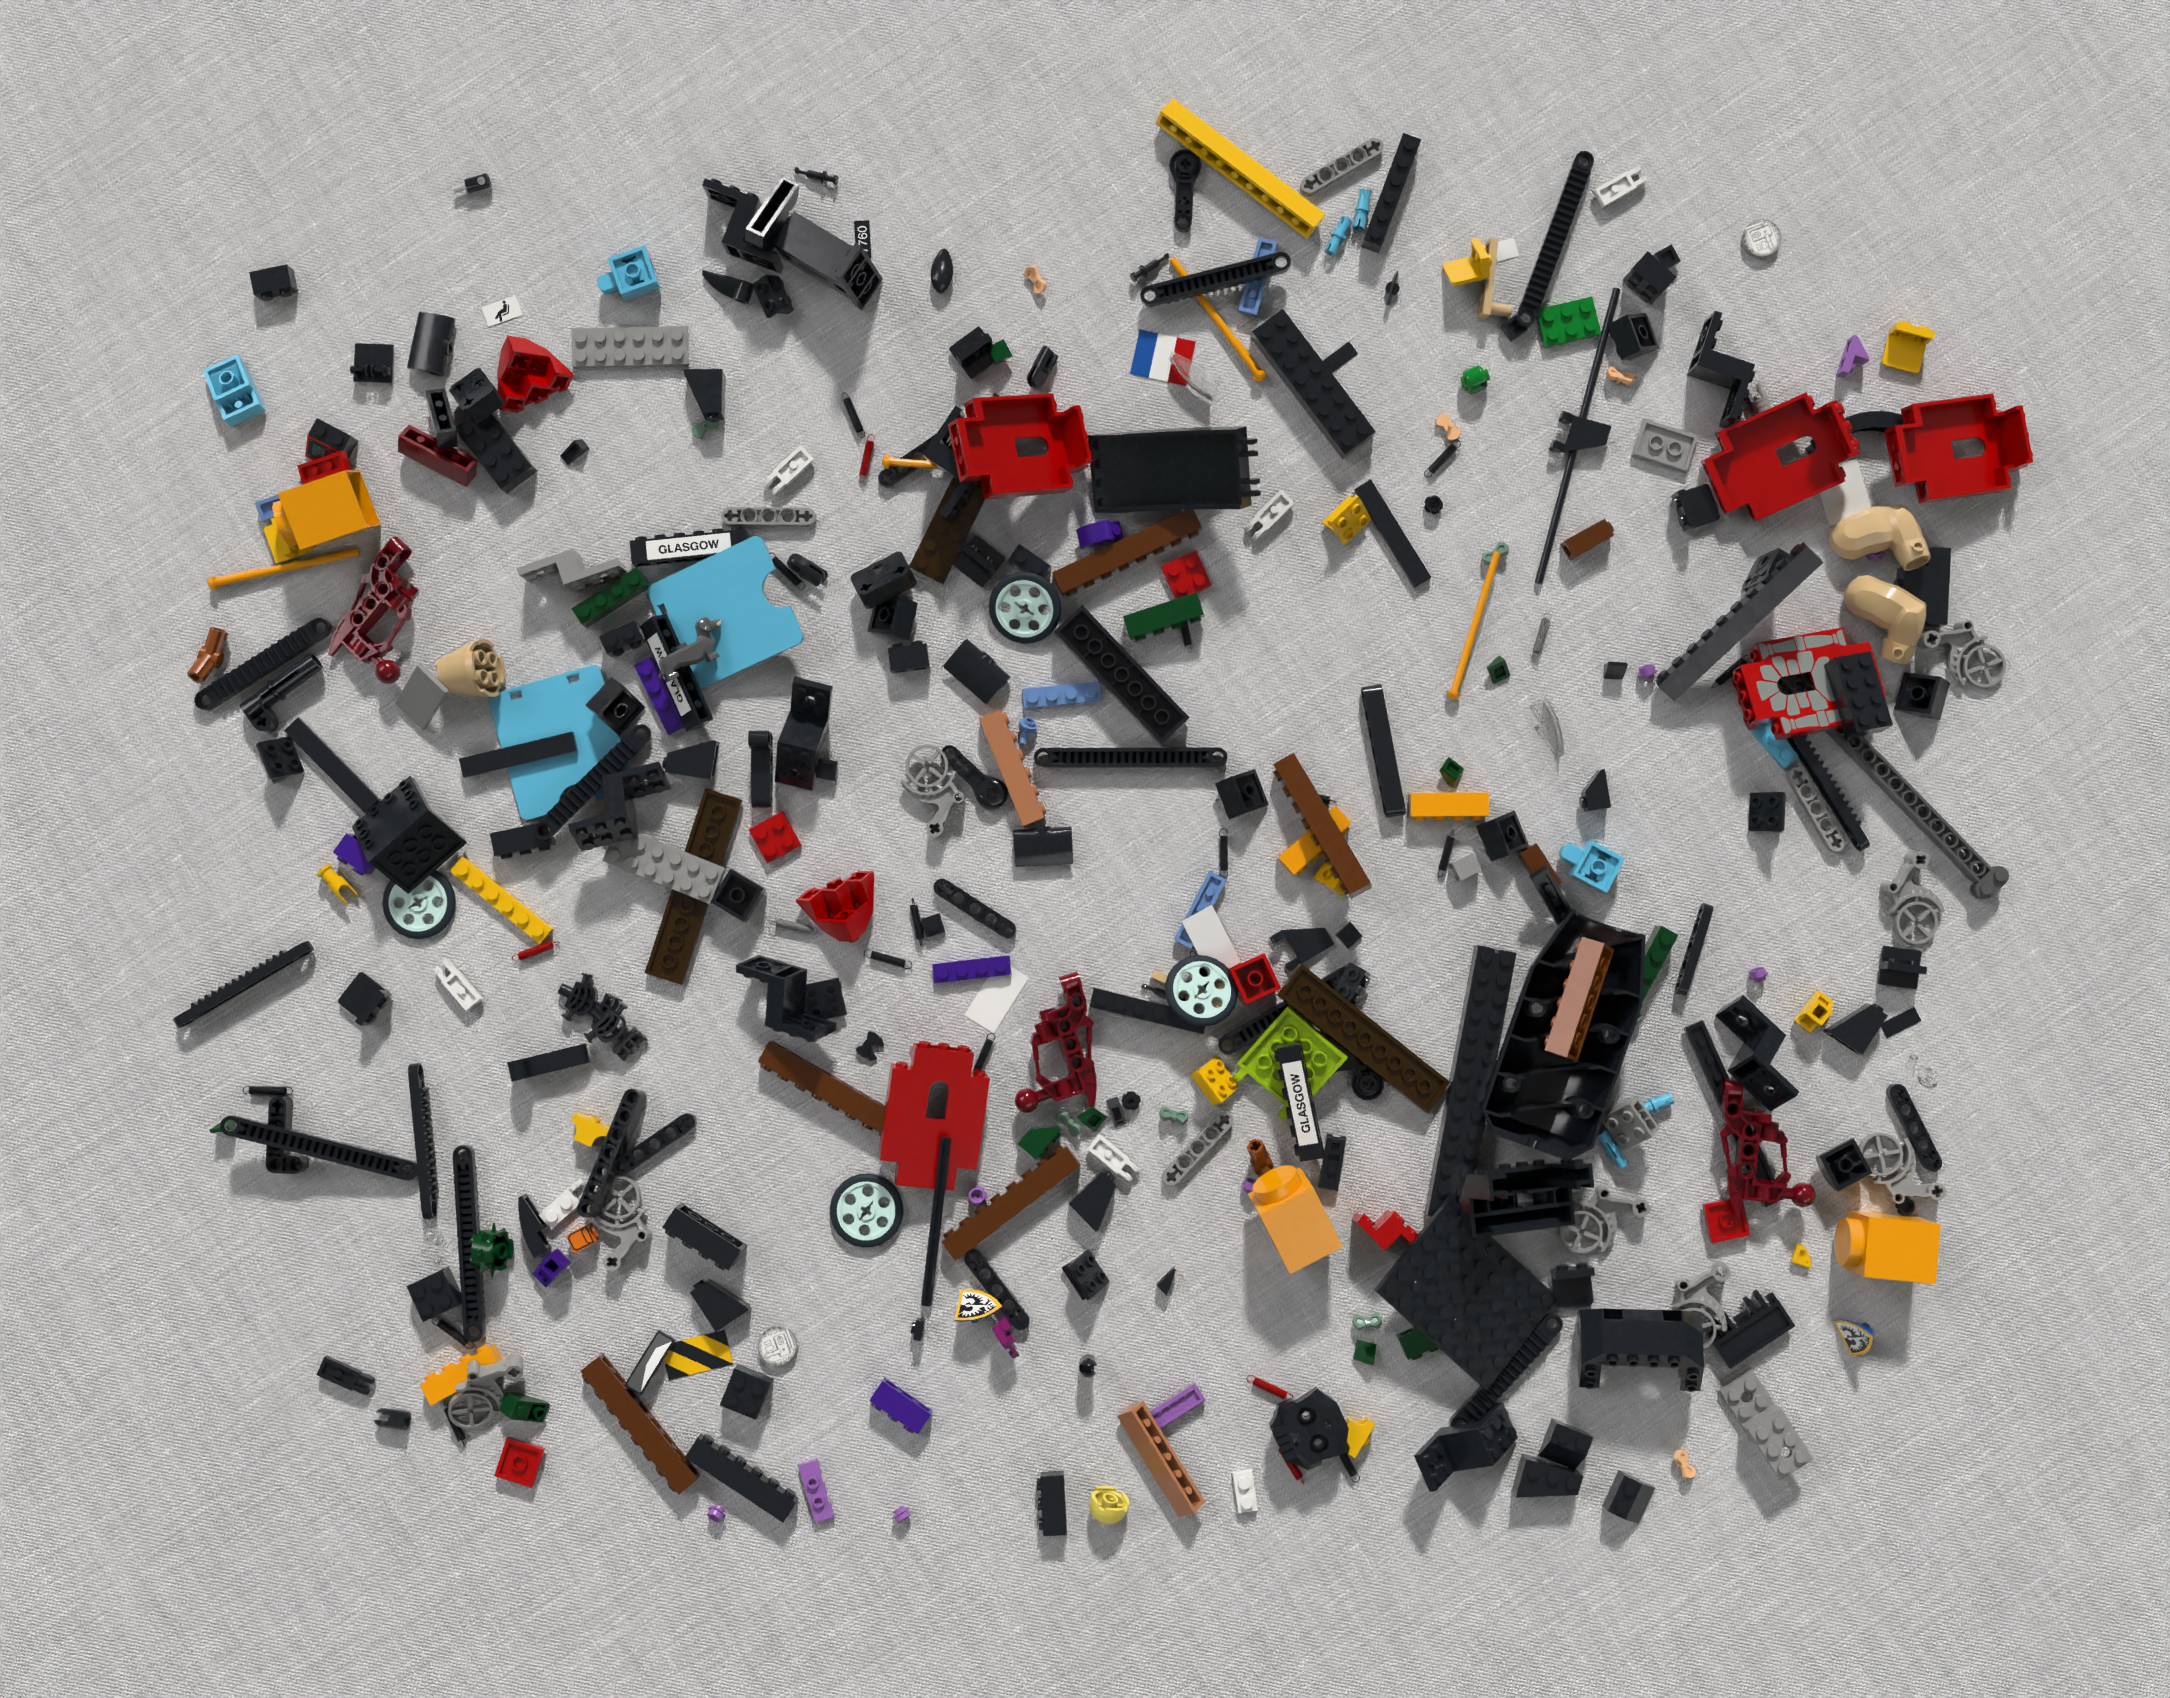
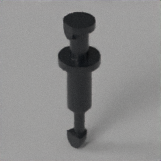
M798 167L794 169L796 174H803L807 178L820 180L822 184H825L826 181L833 182L834 185L838 184L839 177L837 175L829 176L827 171L820 173L811 170L807 172L802 171Z
M1169 253L1163 255L1159 260L1151 261L1145 266L1140 265L1139 271L1130 274L1132 281L1136 282L1137 278L1141 276L1147 277L1148 273L1157 268L1160 262L1169 258Z
M1147 984L1141 986L1142 989L1151 990L1155 995L1166 999L1165 990L1158 987L1152 988ZM1183 997V999H1182V998H1179L1181 1001H1185V1000H1186V998H1184V997Z

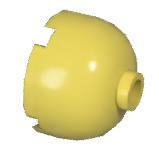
M1098 1486L1091 1493L1089 1500L1090 1513L1101 1524L1109 1525L1120 1522L1128 1510L1130 1504L1128 1497L1123 1492H1121V1495L1114 1492L1116 1488Z

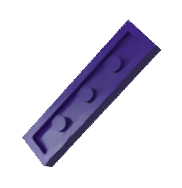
M650 657L634 665L667 734L671 735L685 728L664 680L658 678L660 672L653 658Z
M1010 955L932 964L934 983L1012 975Z

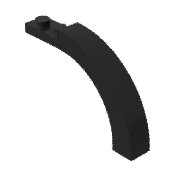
M1886 411L1862 412L1845 418L1852 426L1853 431L1851 434L1862 431L1884 433L1885 430L1893 426L1904 425L1901 414ZM1813 439L1810 441L1811 445L1805 448L1809 455L1816 448Z

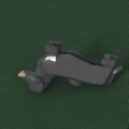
M706 617L699 619L695 624L696 641L688 646L685 642L675 647L677 651L660 659L661 673L658 678L663 679L664 677L667 683L679 676L678 672H674L679 667L695 665L704 659L708 663L720 657L718 653L714 652L716 640L711 631L720 626L721 620H709Z

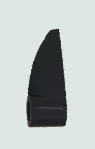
M702 270V276L718 292L737 302L749 304L754 289L752 283Z

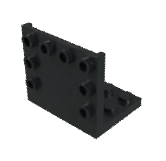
M411 776L402 780L392 792L387 793L383 800L371 807L369 812L356 820L352 826L367 861L407 894L413 891L467 843L464 837L431 810L416 780Z

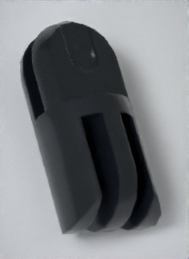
M1048 346L1041 348L1027 375V383L1030 387L1040 388L1045 383L1058 359V355Z
M796 553L789 556L787 560L788 567L815 587L828 578L827 571L811 560Z

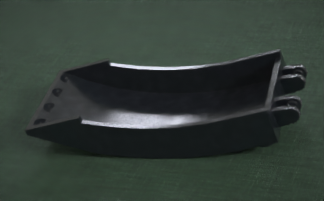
M1246 426L1174 428L1088 435V444L1092 453L1090 467L1094 513L1243 509L1251 506V496L1261 495V491L1251 490L1250 484L1256 485L1260 483V478H1250L1249 457L1258 456V451H1248V445L1257 443V438H1247Z

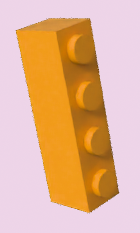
M1489 792L1408 794V817H1414V821H1425V817H1433V821H1445V817H1452V821H1463L1464 817H1472L1473 821L1483 820V817L1489 816Z
M1334 806L1329 813L1342 835L1350 830L1348 826L1351 822L1337 806ZM1310 829L1277 857L1291 875L1296 873L1300 875L1307 869L1305 865L1310 860L1314 862L1321 856L1320 851L1322 849L1319 845L1315 846L1310 837L1313 834Z
M485 1344L476 1349L478 1353L472 1356L468 1353L459 1358L460 1362L453 1365V1363H450L441 1368L443 1372L437 1375L433 1372L424 1377L425 1381L420 1384V1387L430 1406L455 1393V1386L460 1382L466 1381L467 1368L470 1361L476 1360L480 1365H490L503 1360L496 1345L493 1344L488 1347Z

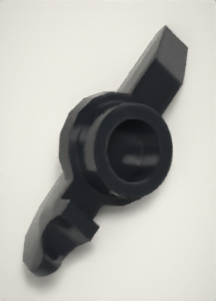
M1398 271L1394 274L1392 281L1387 283L1385 287L1388 294L1385 304L1389 306L1392 297L1400 289L1397 283Z

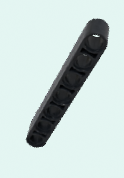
M1376 684L1361 687L1385 817L1405 815V803L1382 685Z
M628 1089L623 1094L578 1203L577 1212L582 1217H597L603 1208L622 1158L646 1104L647 1097L643 1091ZM634 1094H637V1100L633 1103L632 1098ZM627 1112L630 1114L628 1121L625 1120ZM621 1130L622 1137L618 1139L617 1134ZM614 1149L615 1153L614 1156L611 1158L610 1151ZM604 1167H606L607 1173L605 1176H603L602 1170ZM598 1185V1187H599V1192H598V1194L596 1195V1194H595V1187ZM589 1204L592 1208L590 1213L587 1212V1206Z

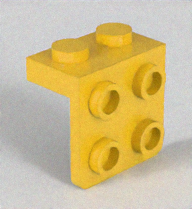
M1479 238L1471 239V257L1443 263V270L1451 285L1461 286L1465 283L1490 278L1492 258L1490 254H1487L1485 245L1481 244Z
M1906 321L1897 322L1889 328L1881 364L1913 374L1918 373L1926 344L1934 339L1935 331H1931L1925 326H1912L1911 323Z

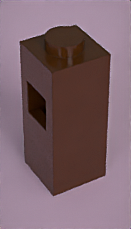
M1603 519L1565 540L1560 545L1571 561L1613 537L1614 529L1610 522Z
M1537 843L1530 845L1517 854L1529 875L1546 866L1549 868L1557 884L1562 883Z

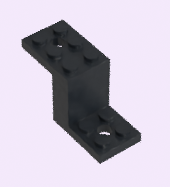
M705 178L702 186L708 198L735 208L722 239V244L727 254L781 274L784 267L777 252L771 249L762 250L745 242L746 227L762 205L758 196L751 192L747 194L740 192L739 188L732 185L729 187L724 186L717 179L712 178L709 180Z
M1714 311L1704 321L1687 375L1730 389L1719 426L1727 428L1735 420L1740 419L1743 413L1741 406L1743 400L1745 401L1748 397L1749 389L1747 388L1749 382L1751 383L1754 379L1755 371L1753 369L1755 364L1713 350L1717 342V338H1715L1716 332H1719L1723 320H1720L1722 313Z
M956 405L923 453V456L929 463L960 483L940 512L942 518L949 523L958 518L961 512L959 510L962 504L966 505L972 496L970 492L981 483V481L960 482L954 452L946 447V445L950 446L952 443L948 424L957 418H965L963 410Z
M794 677L790 712L777 742L775 782L813 790L816 760L829 728L833 686Z
M659 761L602 776L607 814L568 824L569 831L581 851L592 850L596 847L611 845L615 842L638 837L633 799L671 789L670 782Z
M761 955L736 965V973L743 974L746 978H756L760 982L768 983L766 1027L772 1028L776 1032L788 1033L792 1037L804 1038L807 1042H816L818 1039L836 1031L837 1023L804 1013L807 969Z
M1744 995L1720 1009L1715 1016L1744 1042L1727 1071L1770 1112L1795 1098L1799 1091L1770 1064L1786 1034ZM1739 1016H1742L1747 1020H1742Z
M1503 1402L1496 1403L1478 1422L1440 1428L1414 1457L1429 1492L1437 1491L1453 1472L1493 1466L1517 1440L1518 1436L1516 1429L1511 1423L1508 1411L1505 1409Z

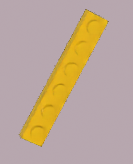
M461 856L450 870L452 874L537 943L542 944L553 931L551 926L466 857Z

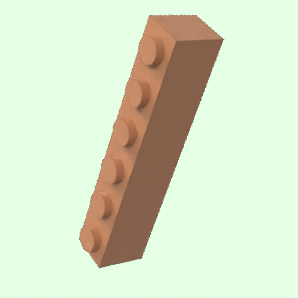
M1001 710L979 718L1022 826L1025 827L1045 819L1043 814L1047 812L1043 802L1038 803L1036 796L1039 793L1036 785L1031 786L1029 778L1032 775L1028 766L1025 768L1023 766L1022 760L1025 758L1021 748L1017 750L1014 744L1017 742L1014 731L1009 732L1007 727L1010 724L1007 714H1002Z
M1144 1401L1129 1405L1117 1416L1178 1517L1194 1513L1205 1503L1201 1494Z

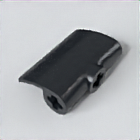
M419 312L407 365L408 369L424 370L432 375L444 376L447 356H450L453 351V340L451 337L456 321L454 318L440 314Z
M968 639L963 641L943 665L951 675L985 704L1011 678L987 653L982 652Z
M1071 826L1034 827L1033 829L1013 830L1016 867L1073 864Z

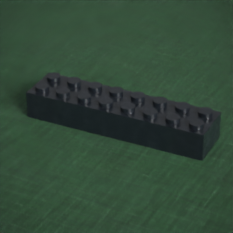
M1284 309L1252 331L1250 337L1342 459L1374 436L1376 432Z
M1083 605L1054 631V635L1160 746L1189 720L1190 717Z

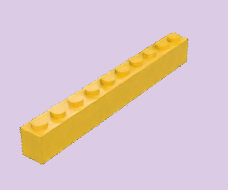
M1174 98L1161 110L1155 123L1306 239L1319 227L1326 215L1324 212Z

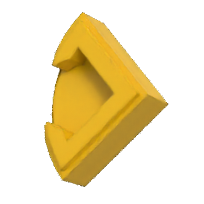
M1796 1243L1790 1262L1811 1269L1812 1261L1805 1247Z

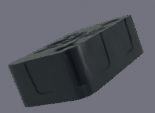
M481 368L474 369L449 389V392L473 424L481 422L505 403V400Z
M1777 548L1759 556L1754 562L1742 586V590L1747 592L1751 587L1755 588L1766 573H1771L1775 569L1778 561L1783 558L1785 559L1790 554Z
M895 552L855 572L850 577L866 609L874 608L915 587L917 584L915 576L902 552Z

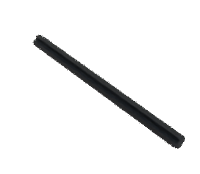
M948 1136L940 1138L921 1305L928 1307L932 1305L951 1138Z

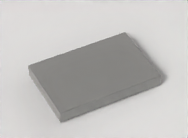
M1644 418L1641 422L1631 456L1686 474L1699 436Z
M420 664L415 668L395 704L416 725L424 730L428 727L449 690L425 666Z

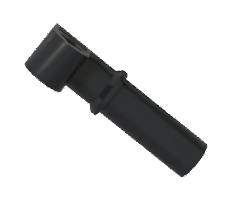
M309 653L274 680H268L265 687L241 703L240 708L253 727L264 732L275 731L278 728L279 720L270 707L279 700H285L287 694L323 669L321 662L314 654Z

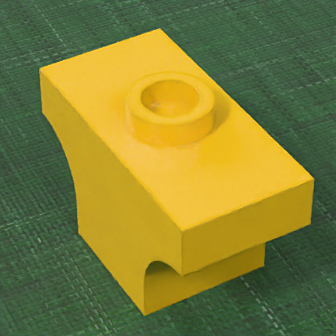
M1323 862L1313 879L1333 893L1344 897L1345 895L1339 886L1342 883L1339 878L1335 879L1330 871L1332 866Z
M1816 990L1793 1021L1806 1032L1811 1033L1817 1026H1822L1833 1012L1831 1007L1834 1002L1822 992Z
M577 1112L574 1113L571 1119L576 1126V1134L573 1139L589 1147L595 1146L599 1137H606L610 1126L601 1123L600 1118L593 1115L588 1117Z
M1349 1417L1345 1420L1349 1428L1346 1451L1353 1458H1356L1362 1446L1365 1447L1370 1440L1369 1434L1374 1428L1375 1423L1368 1417L1361 1421H1355Z

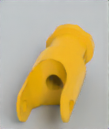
M327 864L316 874L328 884V888L344 905L348 906V903L340 895V890L348 889L357 898L359 897L342 876H338L332 869L331 864Z

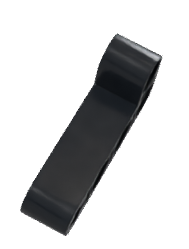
M769 730L749 731L748 745L751 749L752 808H772V732Z
M585 1043L507 1062L511 1082L590 1063V1058Z
M287 1095L272 1098L268 1108V1124L277 1126V1121L280 1119L283 1122L284 1128L292 1130L293 1100ZM266 1145L265 1164L269 1172L296 1174L307 1170L309 1167V1159L305 1155L291 1154V1151ZM276 1159H279L281 1162L280 1168L275 1165ZM296 1159L300 1162L299 1169L294 1165Z

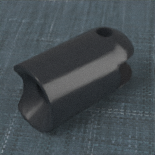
M1085 1354L1079 1361V1371L1084 1377H1093L1096 1374L1094 1366H1097L1095 1357L1091 1354Z
M381 1408L376 1411V1413L389 1415L387 1421L374 1420L377 1426L407 1430L409 1428L411 1412Z

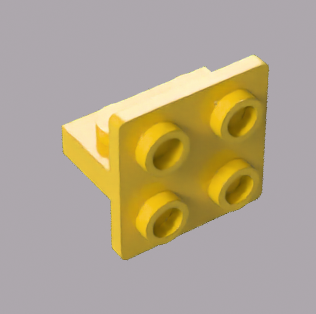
M1349 495L1322 523L1327 529L1337 535L1343 545H1346L1371 521V517L1361 499L1357 495L1353 498Z
M274 518L271 519L272 525L264 527L266 538L277 564L313 551V548L300 550L298 546L290 547L283 539Z
M1214 1056L1206 1064L1190 1074L1213 1106L1217 1103H1222L1239 1087L1218 1056Z

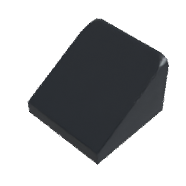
M1607 662L1604 664V679H1623L1628 663Z
M1348 922L1335 934L1347 949L1362 937L1351 922Z

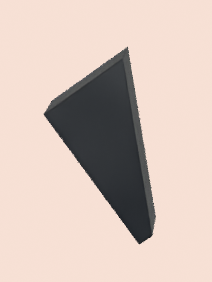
M583 439L574 440L560 457L569 465L586 452L589 447Z
M1118 1097L1106 1100L1114 1126L1118 1127L1127 1124Z
M1174 1267L1156 1284L1166 1296L1176 1271Z

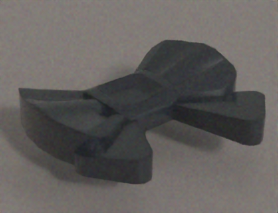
M869 1031L867 1039L863 1045L856 1048V1051L860 1056L868 1058L869 1061L876 1060L877 1056L871 1049L874 1045L884 1046L883 1040L875 1032Z

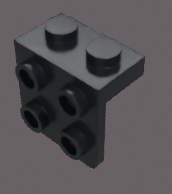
M1708 484L1688 490L1682 489L1671 495L1673 507L1677 511L1678 521L1684 532L1720 519L1719 511Z
M360 972L340 996L338 1003L357 1017L355 1020L357 1024L366 1026L375 1021L377 1013L388 1004V999L392 994L367 974Z
M1586 1262L1576 1263V1266L1568 1267V1265L1563 1264L1557 1265L1556 1268H1550L1552 1290L1558 1297L1554 1303L1557 1308L1590 1305L1594 1302L1591 1276H1595L1594 1267Z

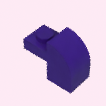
M1098 521L1076 530L1080 548L1096 547L1103 543L1117 542L1124 539L1119 521Z
M557 1248L543 1260L532 1274L546 1288L571 1264V1261Z

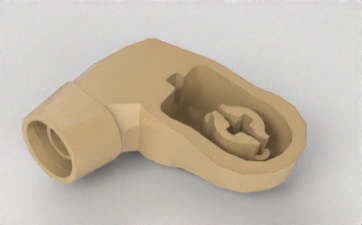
M1905 505L1877 506L1864 509L1837 523L1830 530L1828 537L1832 550L1844 559H1857L1870 553H1878L1890 549L1905 571L1917 569L1931 559L1921 528Z
M1869 575L1858 576L1849 583L1844 591L1843 600L1847 611L1854 616L1870 620L1875 625L1887 629L1888 635L1884 637L1880 656L1889 661L1907 665L1918 647L1916 644L1922 635L1927 605L1899 586L1881 581Z

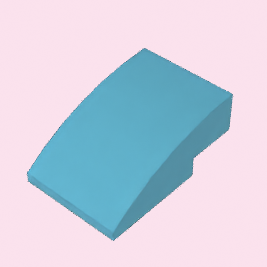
M239 354L203 370L213 399L219 406L223 420L230 427L266 411L257 388Z

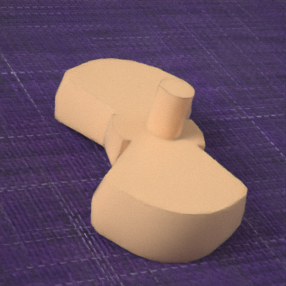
M1029 266L1024 272V277L1030 279L1034 284V293L1041 294L1045 292L1047 283L1038 274V268Z
M1610 367L1606 371L1608 380H1616V384L1623 382L1629 386L1635 380L1632 372L1620 373L1614 367Z
M1442 414L1438 416L1435 424L1445 430L1446 439L1448 441L1458 439L1460 430L1450 422L1449 415Z
M1676 1451L1674 1460L1678 1463L1676 1466L1682 1470V1477L1685 1479L1693 1478L1696 1469L1688 1464L1687 1451Z

